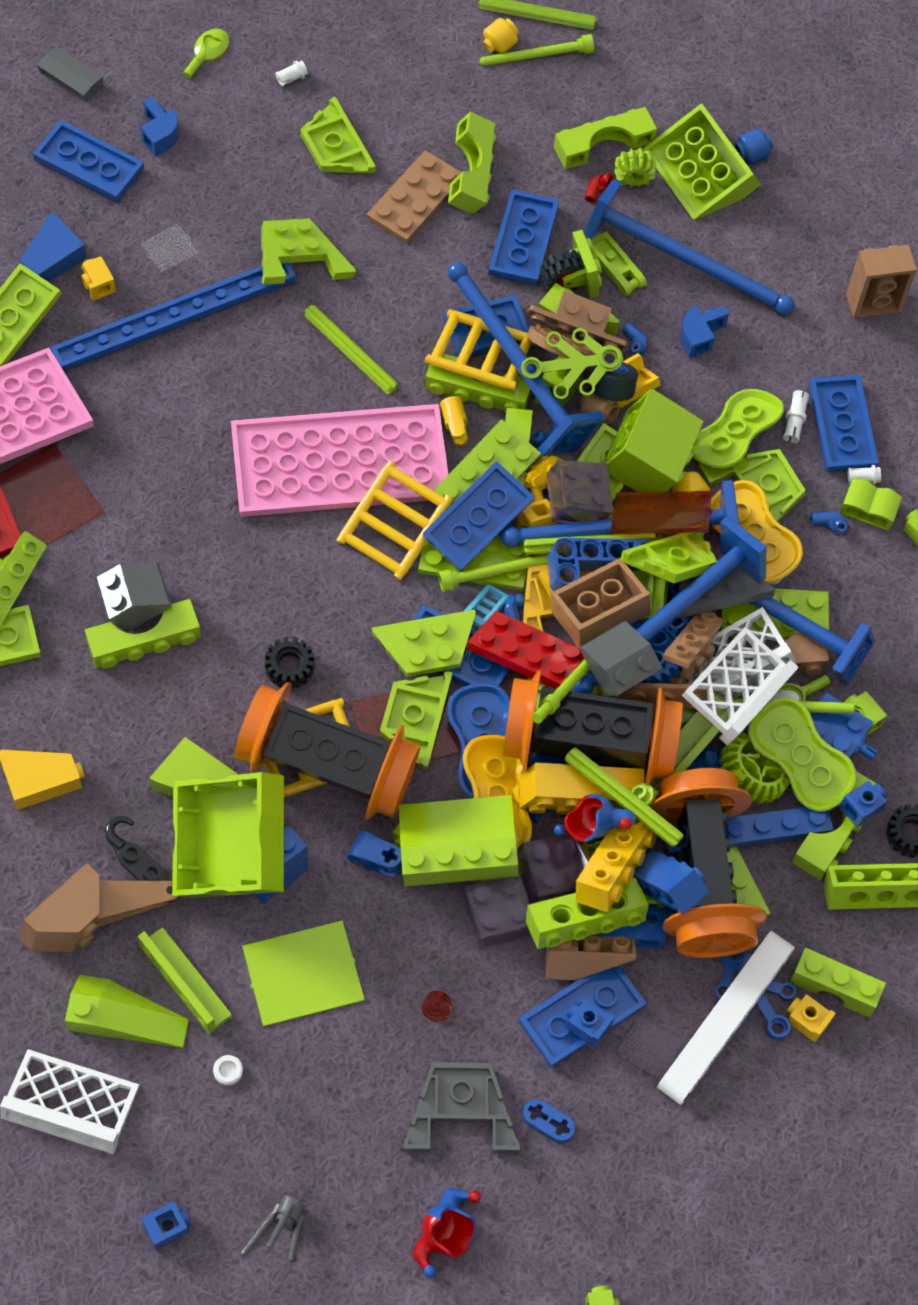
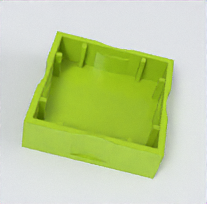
M258 772L230 775L218 780L202 778L173 781L175 846L173 852L172 896L202 898L284 892V776Z

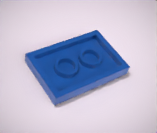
M516 295L489 301V304L505 326L528 333L529 327ZM472 306L454 310L480 318ZM447 312L443 313L445 325L448 321ZM460 322L457 323L451 336V341L458 357L473 327ZM482 330L470 357L489 352L495 339L491 332Z

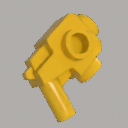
M553 455L542 457L530 467L531 470L526 474L527 478L524 480L525 488H530L531 493L535 496L533 502L543 500L542 490L555 491L561 484V480L565 477V472L563 471L565 464L563 460Z

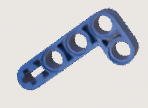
M560 538L553 545L547 558L551 590L554 592L579 579L580 572H593L621 558L622 551L650 543V541L645 539ZM558 552L564 553L567 557L560 556ZM584 552L591 554L593 558L586 556ZM610 553H615L619 558L613 557ZM626 564L631 571L641 570L629 564ZM560 576L567 578L569 582L563 581Z

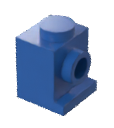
M868 780L850 794L845 795L839 808L858 828L883 810L887 802L885 800L886 793L880 785L875 784L873 786Z
M584 999L581 1005L575 1002L566 1015L569 1018L567 1029L593 1048L597 1047L611 1028L614 1016L606 1014L587 999ZM587 1015L588 1017L593 1019V1021L587 1022L584 1019V1016Z
M174 1201L141 1218L142 1224L156 1251L189 1234L187 1225L191 1224V1221L184 1207L178 1209ZM165 1223H173V1229L167 1232L163 1230Z

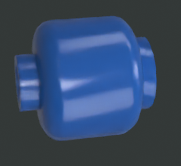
M755 129L739 135L737 143H735V149L745 163L749 165L767 159L770 155V149L773 148L770 135H765L761 129Z

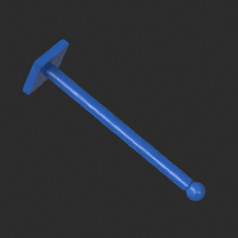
M616 179L612 180L599 198L584 231L586 239L590 238L592 241L603 223L606 222L771 307H775L776 311L781 315H789L793 312L795 302L792 297L788 295L780 296L779 293L611 208L622 182Z
M461 262L452 263L448 268V277L451 281L457 283L460 290L557 426L538 448L542 456L576 452L604 421L605 417L601 411L568 415L541 376L531 380L522 375L521 365L527 356L468 275L467 267ZM533 365L527 366L526 370L528 373L533 374L536 372Z
M732 480L722 482L719 501L720 509L521 528L520 530L516 527H507L501 533V542L508 548H514L520 543L524 544V541L527 539L627 534L720 525V521L726 516L739 524L734 482Z
M726 516L720 521V548L724 556L636 631L649 642L736 566L760 584L766 578L767 547L734 520ZM591 670L574 686L573 692L592 694L594 686H597L598 683Z
M774 598L749 602L758 609L763 607L770 616L838 654L840 657L832 669L838 682L845 686L850 683L875 644L871 628L864 623L860 624L848 642Z

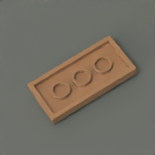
M425 150L366 214V219L407 244L449 197L450 183L462 172Z

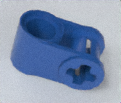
M361 831L347 856L348 860L352 863L356 861L363 864V868L373 870L386 877L399 875L402 871L401 849L397 845L384 841L369 832Z

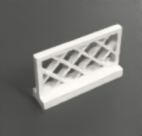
M763 607L714 635L712 645L719 648L715 659L729 645L726 644L728 636L734 633L739 634L746 627L757 638H760L764 644L766 639L777 641L780 647L773 650V652L786 664L790 660L797 664L790 648L782 639ZM763 618L765 621L763 632L750 630L753 622ZM742 638L740 640L742 651H752V648L744 647L746 640ZM736 657L733 663L726 662L727 667L738 668ZM715 659L706 661L705 664H711ZM754 659L752 663L744 665V667L755 669ZM761 659L762 670H774L775 666L767 659ZM710 672L712 683L723 684L722 679L715 678L716 673ZM696 673L691 680H688V683L684 678V684L692 685L700 674ZM729 674L730 685H741L739 674ZM746 675L748 686H758L757 676ZM713 690L715 695L725 698L724 691ZM731 691L732 699L742 695V692Z
M744 627L682 696L723 733L720 739L728 746L799 667L791 660L787 664L783 662L749 629ZM742 638L752 645V651H742L740 642ZM725 656L736 657L738 668L727 667ZM743 657L754 658L755 669L745 668ZM761 659H767L775 666L774 670H762ZM710 672L721 673L723 684H713ZM728 674H739L741 685H730ZM746 675L757 676L758 687L748 686ZM695 689L706 690L708 701L700 700L693 691ZM713 690L724 691L726 702L715 701ZM731 691L742 692L744 703H733ZM716 708L727 709L729 720L726 723L717 715Z
M28 1049L7 1096H4L0 1105L1 1119L114 1154L119 1136L139 1089V1084ZM31 1059L42 1062L47 1071L31 1077L28 1071ZM62 1070L71 1071L74 1080L59 1086L54 1074ZM50 1077L55 1088L39 1094L34 1083ZM91 1078L99 1080L102 1089L87 1095L82 1083ZM29 1085L35 1094V1097L28 1100L15 1098L19 1089ZM78 1086L83 1097L67 1103L62 1092ZM119 1087L130 1090L127 1099L115 1104L110 1094L111 1091ZM58 1094L63 1105L55 1109L47 1108L43 1100ZM105 1094L111 1106L96 1112L91 1100ZM86 1103L91 1114L83 1118L75 1117L71 1109ZM114 1112L118 1119L115 1129L103 1126L99 1118Z

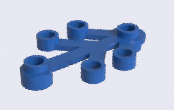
M747 951L739 953L737 960H732L729 956L719 957L720 962L724 965L720 984L714 991L718 1001L722 997L719 995L718 990L721 988L727 990L730 987L735 971L739 974L752 954H748ZM772 981L765 990L766 992L779 995L784 1001H791L796 995V988L791 983L782 984ZM790 988L792 995L785 996L782 993V989ZM763 993L756 1005L767 1022V1035L773 1040H783L788 1036L791 1024L785 1016L776 1015ZM746 1016V1018L743 1020V1022L740 1024V1026H742V1025L745 1024V1022H746V1020H747V1016ZM780 1025L783 1032L777 1034L773 1031L772 1027Z

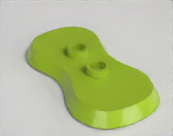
M745 389L735 393L727 400L721 416L713 424L701 430L702 435L699 441L692 447V457L702 465L716 470H727L736 466L747 453L751 440L774 426L784 412L783 402L775 395L758 389Z
M783 696L775 698L766 703L750 721L748 733L752 745L760 754L777 763L786 772L797 799L807 808L820 812L830 810L841 804L844 796L854 790L857 783V773L854 764L848 756L828 745L820 737L814 726L811 714L805 705L798 700Z

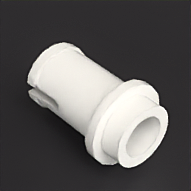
M294 61L293 65L276 72L275 75L280 85L284 87L286 84L299 78L304 79L308 71L303 61Z
M871 465V468H848L849 485L852 479H865L874 486L876 483L881 482L880 467Z

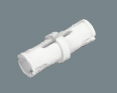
M797 390L793 392L791 407L786 413L787 425L783 435L785 441H788L789 437H791V442L798 443L800 440L802 424L806 422L807 418L805 414L809 399L807 392L804 393L803 397H801L803 391Z

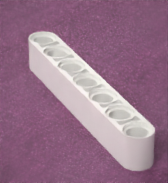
M773 931L768 933L657 1086L660 1091L679 1105L684 1103L688 1093L692 1092L795 949L793 945Z

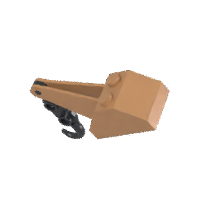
M116 816L110 819L105 827V837L113 847L119 863L137 881L99 880V874L86 863L24 919L19 940L31 952H74L79 946L84 948L93 940L95 936L92 933L97 927L159 907L171 905L178 900V896H172V881H165L162 867L139 845L121 839L115 833V827L120 823H126L130 826L134 825V821L129 817Z

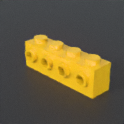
M637 818L635 824L628 830L621 828L612 829L604 837L576 880V902L608 913L613 903L619 902L625 884L629 885L631 883L635 868L642 865L647 849L654 846L657 834Z

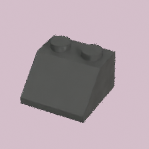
M157 563L119 564L97 577L109 619L126 633L172 607L160 566Z
M626 621L579 647L605 697L620 695L663 669L651 644Z

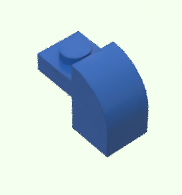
M150 97L143 101L144 115L149 122L140 126L143 143L156 157L173 147L179 135L178 119L174 109L166 112L162 104H157Z
M698 306L687 312L681 328L680 341L689 358L712 350L715 337L711 331L726 327L729 313L725 306L717 309H708L703 314H701Z

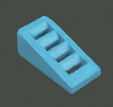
M487 584L464 610H475L485 616L483 619L476 615L472 629L478 631L495 611L501 612L509 595ZM488 594L489 596L493 597L499 602L495 604L494 602L488 600L485 597ZM481 602L486 606L490 607L492 610L490 611L485 607L481 606Z

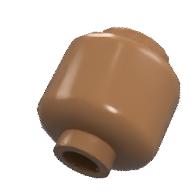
M594 394L588 397L582 396L580 400L581 413L601 411L605 419L599 426H602L603 423L606 425L611 424L619 414L617 401L603 399Z

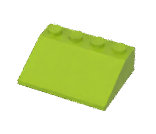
M702 103L643 148L644 151H650V154L654 156L657 170L694 221L744 199L761 186L759 180Z
M512 795L399 805L402 875L405 886L519 877Z

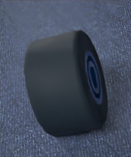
M605 360L607 363L614 362V360ZM622 362L617 370L613 372L606 371L596 384L593 394L612 401H625L633 398L638 378L636 368ZM593 366V367H592L591 374L593 373V371L596 369L597 366Z

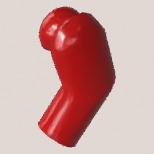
M606 173L592 178L588 184L584 198L585 201L596 203L598 194L605 191L615 177L611 173Z

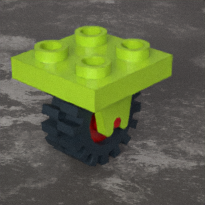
M583 230L572 232L574 249L570 251L564 250L562 254L560 251L556 252V256H549V260H544L543 265L540 266V273L547 290H550L555 283L562 287L572 288V290L585 285L589 298L599 297V287H602L599 274L602 271L598 258L593 259L591 254L594 252L590 238H585Z

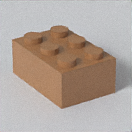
M892 245L886 248H868L859 251L846 291L853 318L902 312L917 271L909 245Z
M621 558L550 593L552 614L578 648L623 621L630 625L650 614V593L628 566L620 560Z

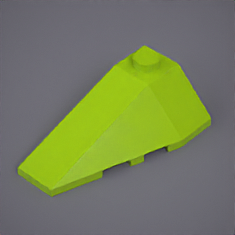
M79 975L71 991L65 1017L68 1031L184 1048L189 1019L109 979Z

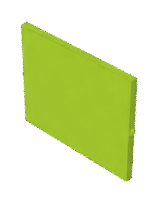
M343 920L242 946L252 982L250 987L254 990L263 1027L365 1001L355 967L356 960L352 956Z

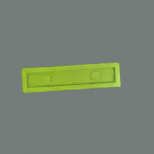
M714 694L715 701L723 702L719 697H717ZM716 708L717 715L726 723L729 720L727 709ZM698 710L680 730L673 774L685 771L720 731ZM654 778L650 785L659 793L658 786L663 779Z
M163 927L150 937L145 931L138 935L139 946L208 1034L232 1017L230 1011Z

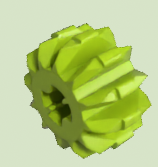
M630 148L629 152L622 151L621 156L616 157L615 176L617 180L622 182L621 185H629L630 188L633 186L640 188L642 184L649 185L650 180L655 179L656 160H654V156L650 154V151L643 152L641 148L638 150Z

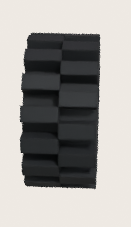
M283 637L284 642L282 643L277 639L275 640V646L271 644L268 647V652L266 651L265 654L267 677L270 676V681L272 683L277 682V686L280 688L287 682L291 683V686L295 685L296 688H299L302 682L305 685L308 682V678L312 677L314 670V653H312L311 647H306L304 640L298 643L297 637H293L292 641H288V637ZM288 655L295 656L299 659L300 666L296 670L286 671L279 666L280 660Z
M906 804L904 809L902 806L899 807L891 816L887 825L886 836H889V844H894L893 849L895 851L899 849L902 851L901 855L906 856L908 853L910 857L915 858L918 854V840L905 836L902 827L909 822L918 824V804L914 808L911 807V804Z

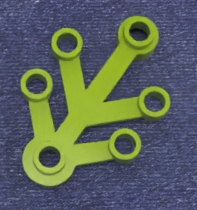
M577 328L572 334L573 342L577 345H585L595 354L584 356L564 341L560 333L552 331L546 337V344L550 348H557L569 358L540 362L535 357H529L523 361L521 372L525 378L532 380L538 378L541 373L571 369L563 381L553 389L555 398L564 400L569 394V389L584 369L597 366L589 379L582 381L579 386L580 394L588 397L594 393L596 384L606 371L613 372L621 366L623 361L621 351L612 345L601 346L588 336L585 329ZM582 332L585 335V339L578 341L575 338V334ZM555 335L559 338V342L551 344L549 337ZM610 354L614 357V362L607 363L604 357ZM534 365L536 372L533 374L528 373L526 370L527 366ZM584 384L591 385V392L585 393L582 390V386ZM563 387L566 390V394L558 396L556 389Z

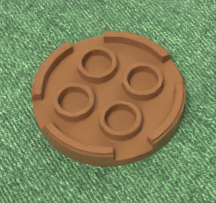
M538 324L536 327L530 326L527 337L535 344L559 356L567 357L557 348H550L546 344V337L552 331L560 333L564 341L584 356L595 355L585 345L575 344L572 336L568 335V333L561 332L551 326ZM555 335L550 336L549 342L557 344L559 338Z

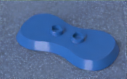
M491 683L470 684L458 689L450 697L447 707L448 719L457 733L461 744V760L458 769L459 783L463 791L471 798H474L473 788L463 765V754L467 744L479 736H505L510 699L501 687Z

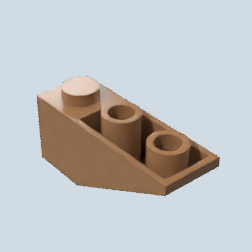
M797 633L784 641L790 648L797 663L796 665L799 667L791 677L796 673H806L808 676H815L826 670L829 662L826 647L801 633ZM778 644L770 650L773 651L780 647V645Z
M590 935L582 940H571L561 943L556 947H547L546 979L578 980L636 960L635 939Z

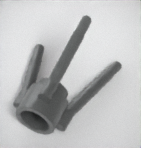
M283 1196L280 1204H275L270 1215L248 1241L240 1255L242 1257L246 1256L275 1219L277 1225L267 1243V1248L271 1249L283 1227L292 1228L294 1224L288 1261L293 1262L301 1226L305 1220V1217L301 1215L305 1207L304 1204L293 1197Z

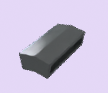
M57 46L48 52L37 64L40 73L85 102L103 86L102 75Z

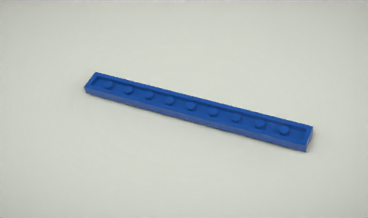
M282 263L281 265L287 276L285 282L282 284L263 285L262 266H259L51 346L50 350L62 370L66 371L296 282V275L289 263Z

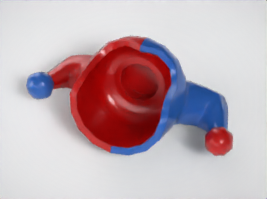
M589 794L584 796L574 810L567 814L564 825L557 824L555 826L554 833L561 837L568 832L577 841L588 842L606 836L614 828L630 829L635 824L636 817L634 812L630 810L613 808L610 801L602 795Z
M454 1188L447 1189L443 1194L440 1205L433 1207L424 1217L422 1236L414 1248L413 1257L424 1269L425 1277L433 1278L437 1272L436 1268L430 1265L428 1259L432 1253L439 1252L455 1259L464 1254L470 1246L476 1231V1220L472 1215L460 1209L459 1204L468 1200L474 1204L479 1203L481 1193L478 1191L467 1192Z

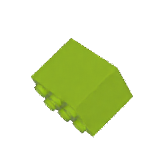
M651 388L627 409L601 470L649 500L655 501L661 495L665 496L671 487H677L683 480L685 473L682 471L693 456V452H691L692 447L699 441L702 435L700 428L703 420Z

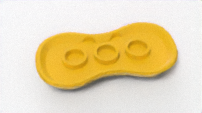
M749 480L735 481L734 489L739 524L767 547L766 578L764 580L767 583L779 581L799 565L803 555L801 542L793 532L780 525L774 519L769 510L766 495L757 484ZM721 490L711 498L707 510L720 509ZM713 525L712 527L720 533V525Z
M484 735L476 737L467 744L463 754V765L472 784L474 798L512 795L516 848L518 852L528 845L532 836L530 816L526 809L520 808L519 775L524 772L519 758L503 756L505 736Z

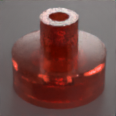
M441 991L429 992L422 1004L424 1016L435 1022L446 1020L452 1009L451 998Z

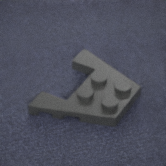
M432 1062L403 1144V1152H430L431 1121L492 1122V1153H519L520 1145L518 1139H516L510 1116L507 1113L492 1064Z

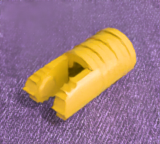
M458 396L445 398L440 402L445 428L450 430L454 444L463 446L468 441L465 427L468 424V420L464 411L463 401Z

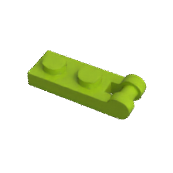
M607 231L593 238L591 241L594 250L591 253L593 258H598L600 266L616 284L624 297L631 295L634 289H641L647 285L644 275ZM629 275L632 280L627 281L625 277Z

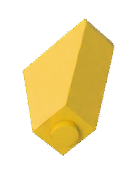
M15 750L0 751V762L17 810L82 788L80 779L85 778L80 762L74 763L71 754Z

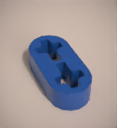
M539 1099L530 1100L525 1104L522 1115L524 1122L529 1127L559 1144L571 1140L575 1131V1124L569 1116ZM537 1107L541 1108V1115L547 1121L540 1117L532 1120L530 1118L531 1112L528 1110H535ZM550 1122H553L559 1126L562 1124V1122L566 1123V1130L569 1133H562L560 1136L557 1135V1128L551 1125Z

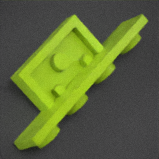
M26 531L21 534L11 553L3 560L0 558V626L46 548L45 543Z

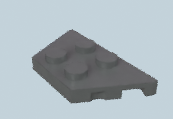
M736 566L677 618L774 597L775 589L765 580L759 584L741 568ZM699 576L680 581L678 594Z

